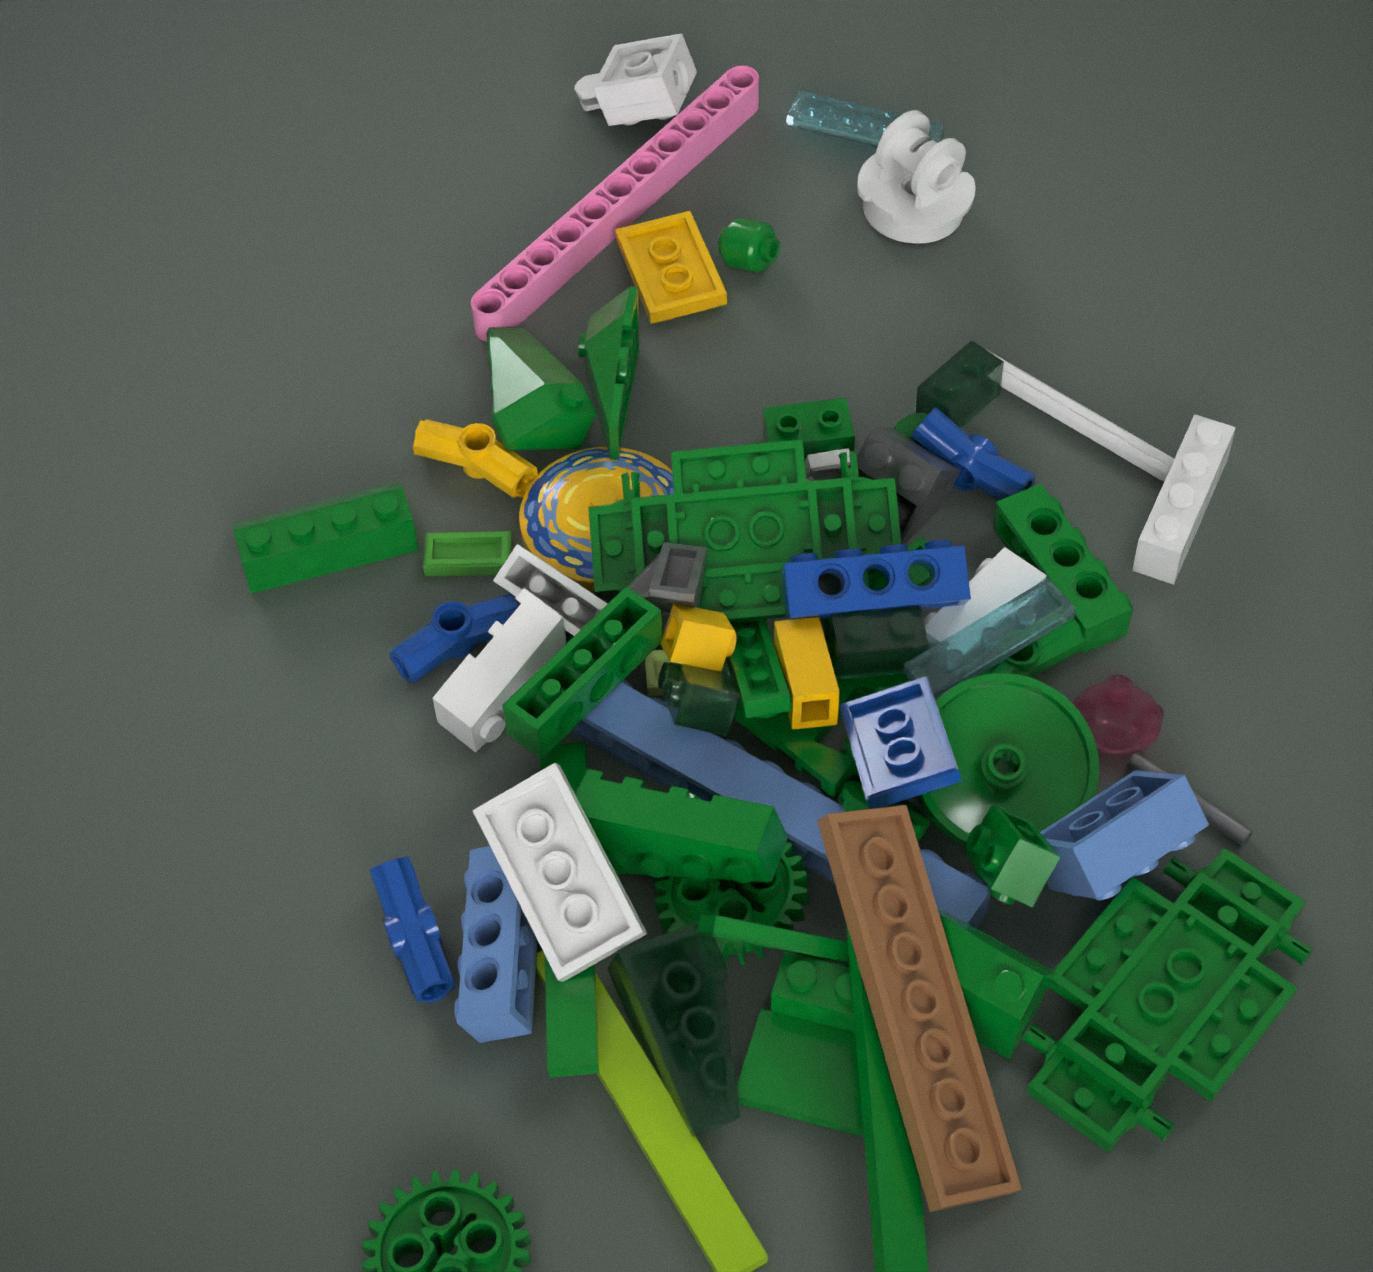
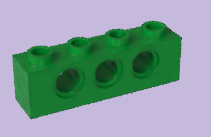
M1040 483L997 501L993 521L994 531L1007 549L1047 575L1043 601L1055 618L1062 614L1068 617L1072 615L1080 625L1081 632L1086 640L1085 648L1080 651V654L1082 655L1126 636L1133 613L1132 603L1128 595L1122 590L1119 591L1114 585L1104 562L1101 559H1096L1088 549L1081 530L1077 527L1073 528L1067 520L1059 500L1054 496L1051 497Z
M626 586L502 704L507 735L542 760L661 643L663 637L661 609Z

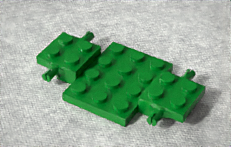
M803 439L672 451L674 494L641 497L640 474L631 472L632 489H630L629 474L624 473L621 475L623 499L611 505L588 507L596 596L619 594L661 552L663 542L707 547V558L699 608L724 613L730 623L786 618L781 569L784 563H791V556L816 553L818 560L836 558L835 552L846 549H862L863 555L880 554V548L883 546L901 544L895 478L872 480L859 477L857 452L849 451L850 469L847 463V452L839 454L841 478L806 481ZM870 569L863 573L864 584L869 589V574L877 571L875 569Z
M1226 848L1221 851L1210 865L1200 869L1198 872L1179 861L1175 856L1171 858V861L1165 866L1163 874L1168 875L1186 887L1174 903L1135 877H1132L1053 970L1056 973L1049 988L1079 1008L1083 1013L1064 1036L1058 1040L1043 1031L1035 1023L1030 1026V1029L1026 1031L1022 1038L1023 1042H1026L1046 1056L1043 1067L1028 1084L1026 1093L1108 1153H1110L1127 1131L1133 1129L1138 1124L1157 1136L1162 1142L1167 1139V1136L1174 1129L1175 1123H1172L1152 1109L1151 1104L1153 1097L1167 1081L1169 1073L1212 1102L1297 992L1298 987L1262 964L1263 959L1278 949L1302 966L1313 951L1312 947L1307 946L1289 934L1291 924L1303 911L1306 901Z

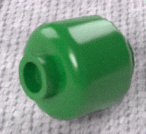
M736 218L721 231L718 240V250L725 264L732 269L761 273L777 259L780 244L778 239H776L773 227L767 222L748 218Z

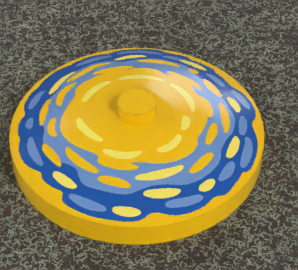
M607 447L588 448L557 459L533 479L523 496L519 512V523L524 548L588 591L595 593L588 507L611 505L623 499L621 475L624 473L629 474L630 489H632L631 472L640 474L641 497L674 494L672 470L650 455L622 447L619 460H610Z

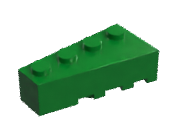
M586 770L576 797L617 875L624 873L649 875L656 878L673 876L689 877L696 880L722 879L734 880L740 883H749L751 881L772 883L788 839V835L774 806L719 795H713L711 802L701 800L697 795L689 792V789L671 786L669 792L665 793L644 788V780L625 776L621 784L603 780L604 774L601 771Z

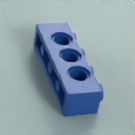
M936 540L924 543L925 549L907 551L906 544L883 546L880 548V554L863 555L862 549H846L835 552L836 558L818 560L816 553L791 556V563H784L781 569L786 620L814 617L824 620L965 605L971 599L964 545L952 546L951 540ZM913 565L925 567L930 574V583L926 586L913 584L908 577L909 567ZM870 569L880 571L886 579L885 588L880 591L869 589L864 584L863 573ZM824 574L836 576L841 582V592L837 595L824 594L818 586V578Z

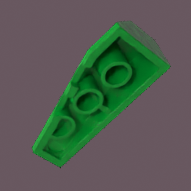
M628 287L591 315L587 333L581 332L579 335L578 354L579 357H585L586 375L610 460H619L640 353L638 287Z
M489 327L486 333L488 365L492 369V379L489 385L494 402L491 409V419L505 449H580L597 414L582 383L526 328Z
M937 907L977 1042L1004 1058L1011 1060L1056 972Z

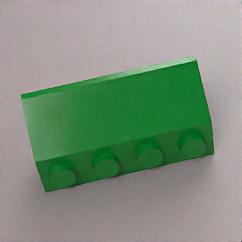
M398 481L233 523L241 562L251 594L419 551L413 518L403 486Z

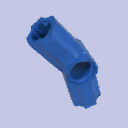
M937 407L927 415L911 434V437L925 449L961 470L953 484L959 489L971 491L977 487L1001 500L1031 488L1035 484V474L1000 457L996 447L985 437L980 435L969 436Z
M509 593L468 606L455 601L439 605L433 612L432 622L389 651L391 661L399 674L408 683L410 681L415 683L447 659H458L467 656L474 650L475 644L489 641L493 638L488 630L496 621L504 625L515 612L518 605L514 595Z
M409 856L381 863L370 869V874L386 917L383 918V922L396 959H401L405 976L416 1002L425 1001L432 1003L441 1000L451 990L455 989V983L440 945L442 939L429 903L425 904L414 867L410 862Z

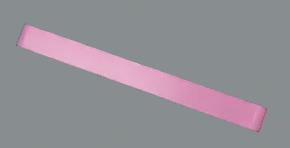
M741 65L729 69L481 287L471 298V310L476 336L487 342L486 333L489 327L517 328L616 239L615 229L630 226L754 115L759 109V75L757 71L752 67Z

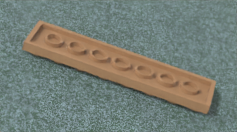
M907 805L826 814L817 820L929 1212L1001 1197L1022 1190Z

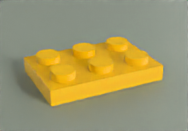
M691 211L615 229L616 242L635 287H638V295L650 324L727 305V292Z

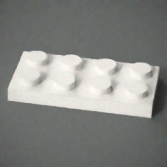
M553 763L472 810L558 981H566L647 934L560 765Z

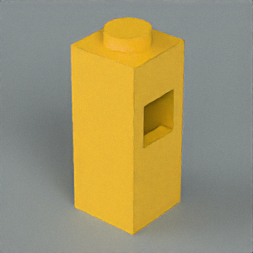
M820 618L774 621V647L790 694L792 711H788L792 730L837 725L839 688Z

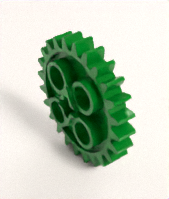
M790 842L785 844L772 883L754 881L740 883L734 880H696L689 877L664 876L662 877L663 880L655 882L654 885L658 895L654 899L659 914L658 917L663 931L667 930L671 943L674 945L681 942L684 954L687 956L698 949L702 963H706L713 953L717 954L721 966H725L729 956L735 954L739 963L744 965L746 954L750 951H753L759 959H763V947L700 934L698 926L701 914L743 919L742 921L795 931L792 921H804L805 916L802 906L808 905L810 902L806 889L809 887L807 873L804 870L801 856H795ZM764 885H772L766 889H758ZM705 897V898L702 899V900L693 901V900L696 899V898Z
M453 1169L449 1182H442L437 1170H432L430 1185L424 1186L416 1176L412 1177L413 1192L410 1194H406L397 1187L394 1188L393 1191L397 1204L393 1207L380 1202L378 1205L384 1221H368L367 1225L370 1234L377 1239L362 1241L365 1255L372 1257L362 1262L364 1272H524L518 1267L531 1265L532 1261L530 1251L523 1249V1247L531 1244L529 1230L520 1229L525 1224L524 1214L522 1211L511 1212L515 1206L513 1196L508 1194L498 1199L500 1191L496 1181L491 1182L482 1190L480 1176L477 1172L469 1178L467 1183H462L458 1169ZM448 1211L454 1214L452 1220L447 1224L436 1226L430 1223L432 1217L439 1212ZM469 1217H476V1220L471 1221L464 1227V1223ZM481 1239H491L496 1242L494 1247L485 1253H475L470 1250L472 1245ZM455 1247L456 1253L452 1256L449 1252ZM439 1251L446 1252L440 1258L438 1257L437 1253ZM417 1252L423 1255L421 1261L415 1266L404 1268L398 1265L400 1259L408 1253Z

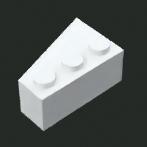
M525 588L516 596L515 599L520 605L505 624L502 625L496 621L488 630L493 638L476 658L468 654L433 697L437 722L474 752H477L485 743L496 740L503 732L505 719L502 704L566 644L563 616Z

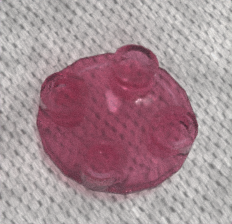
M1120 674L1108 677L1106 682L1086 688L1073 701L1074 706L1080 711L1093 734L1097 751L1112 755L1134 754L1148 748L1159 737L1164 718L1163 709L1154 701L1151 695L1134 686L1131 679L1127 676Z

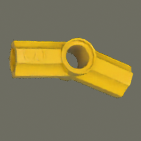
M425 419V421L420 420L415 431L414 455L462 466L463 471L468 476L476 479L485 478L512 498L517 496L522 498L530 483L538 475L536 466L514 451L506 450L504 445L496 440L494 430L486 424L474 423L461 428Z

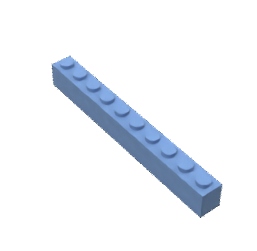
M623 680L570 731L572 734L668 789L671 786L689 789V792L697 795L701 800L711 802L713 795H719L774 806L788 835L786 843L790 842L792 844L795 856H801L804 867L835 884L817 820L826 814L845 812V809L842 805L824 796L816 786L793 779L786 775L775 763L759 760L747 753L736 741L731 739L724 740L708 731L700 721L694 718L686 719L670 710L668 705L659 698H649L636 691L626 680ZM925 849L920 850L937 907L977 928L988 913L990 893L987 891L988 887L977 876L967 872L961 873L945 864L934 852Z

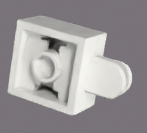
M681 33L614 45L601 72L584 76L575 84L574 89L580 98L584 111L602 109L608 126L619 124L629 126L644 120L656 118L666 120L678 115L697 70Z

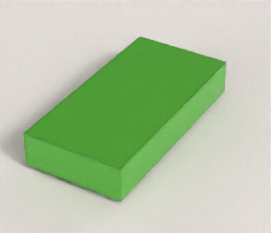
M511 531L426 533L423 562L424 575H497L512 552Z

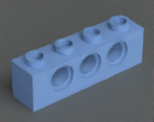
M491 847L470 850L469 867L464 875L467 894L465 911L461 916V927L464 934L462 954L458 958V971L460 975L459 998L455 1001L454 1012L457 1024L479 1043L532 1034L537 938Z

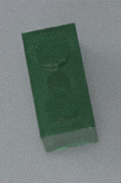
M971 340L917 387L915 413L929 414L937 407L956 425L962 428L1000 395L1004 361Z
M920 606L831 614L825 638L835 676L840 680L921 672L929 647Z
M726 660L721 672L674 662H664L659 673L658 688L663 692L664 704L669 709L674 725L727 736L740 698V692Z

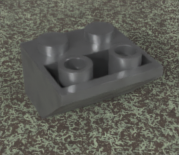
M872 427L857 456L859 477L872 480L895 478L901 544H905L941 508L961 471L893 428Z

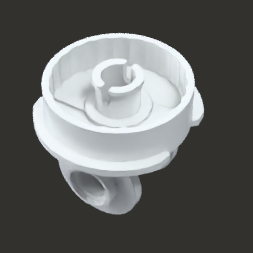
M918 110L902 114L886 127L877 146L876 153L866 160L860 169L857 182L858 195L863 199V210L868 222L878 232L891 239L914 244L938 241L953 233L962 222L963 216L970 210L976 190L974 178L968 172H961L966 156L964 145L954 138H948L939 143L928 136L930 130L929 119Z

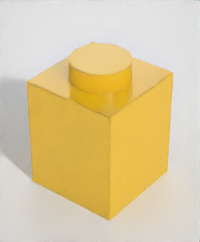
M673 603L660 644L670 662L721 672L726 657H731L734 652L736 632L724 613Z

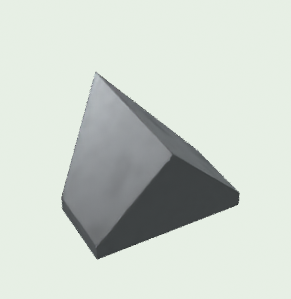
M663 542L661 552L633 580L628 588L661 609L662 612H671L673 603L699 608L707 547Z

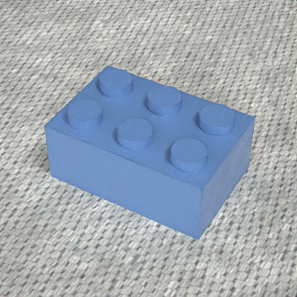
M1135 770L1042 830L1040 833L1060 856L1058 863L1046 882L1051 891L1071 894L1072 896L1104 900L1117 894L1122 888L1121 883L1133 875H1142L1156 868L1159 864L1157 859L1169 851H1177L1192 844L1195 841L1194 835L1209 824L1186 776Z

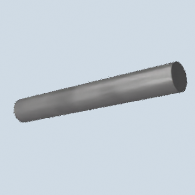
M1138 752L1132 756L1127 764V768L1132 771L1167 773ZM1193 791L1208 824L1240 846H1244L1253 831Z

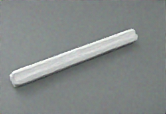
M971 344L964 352L963 364L1161 481H1165L1174 461V458L978 344Z

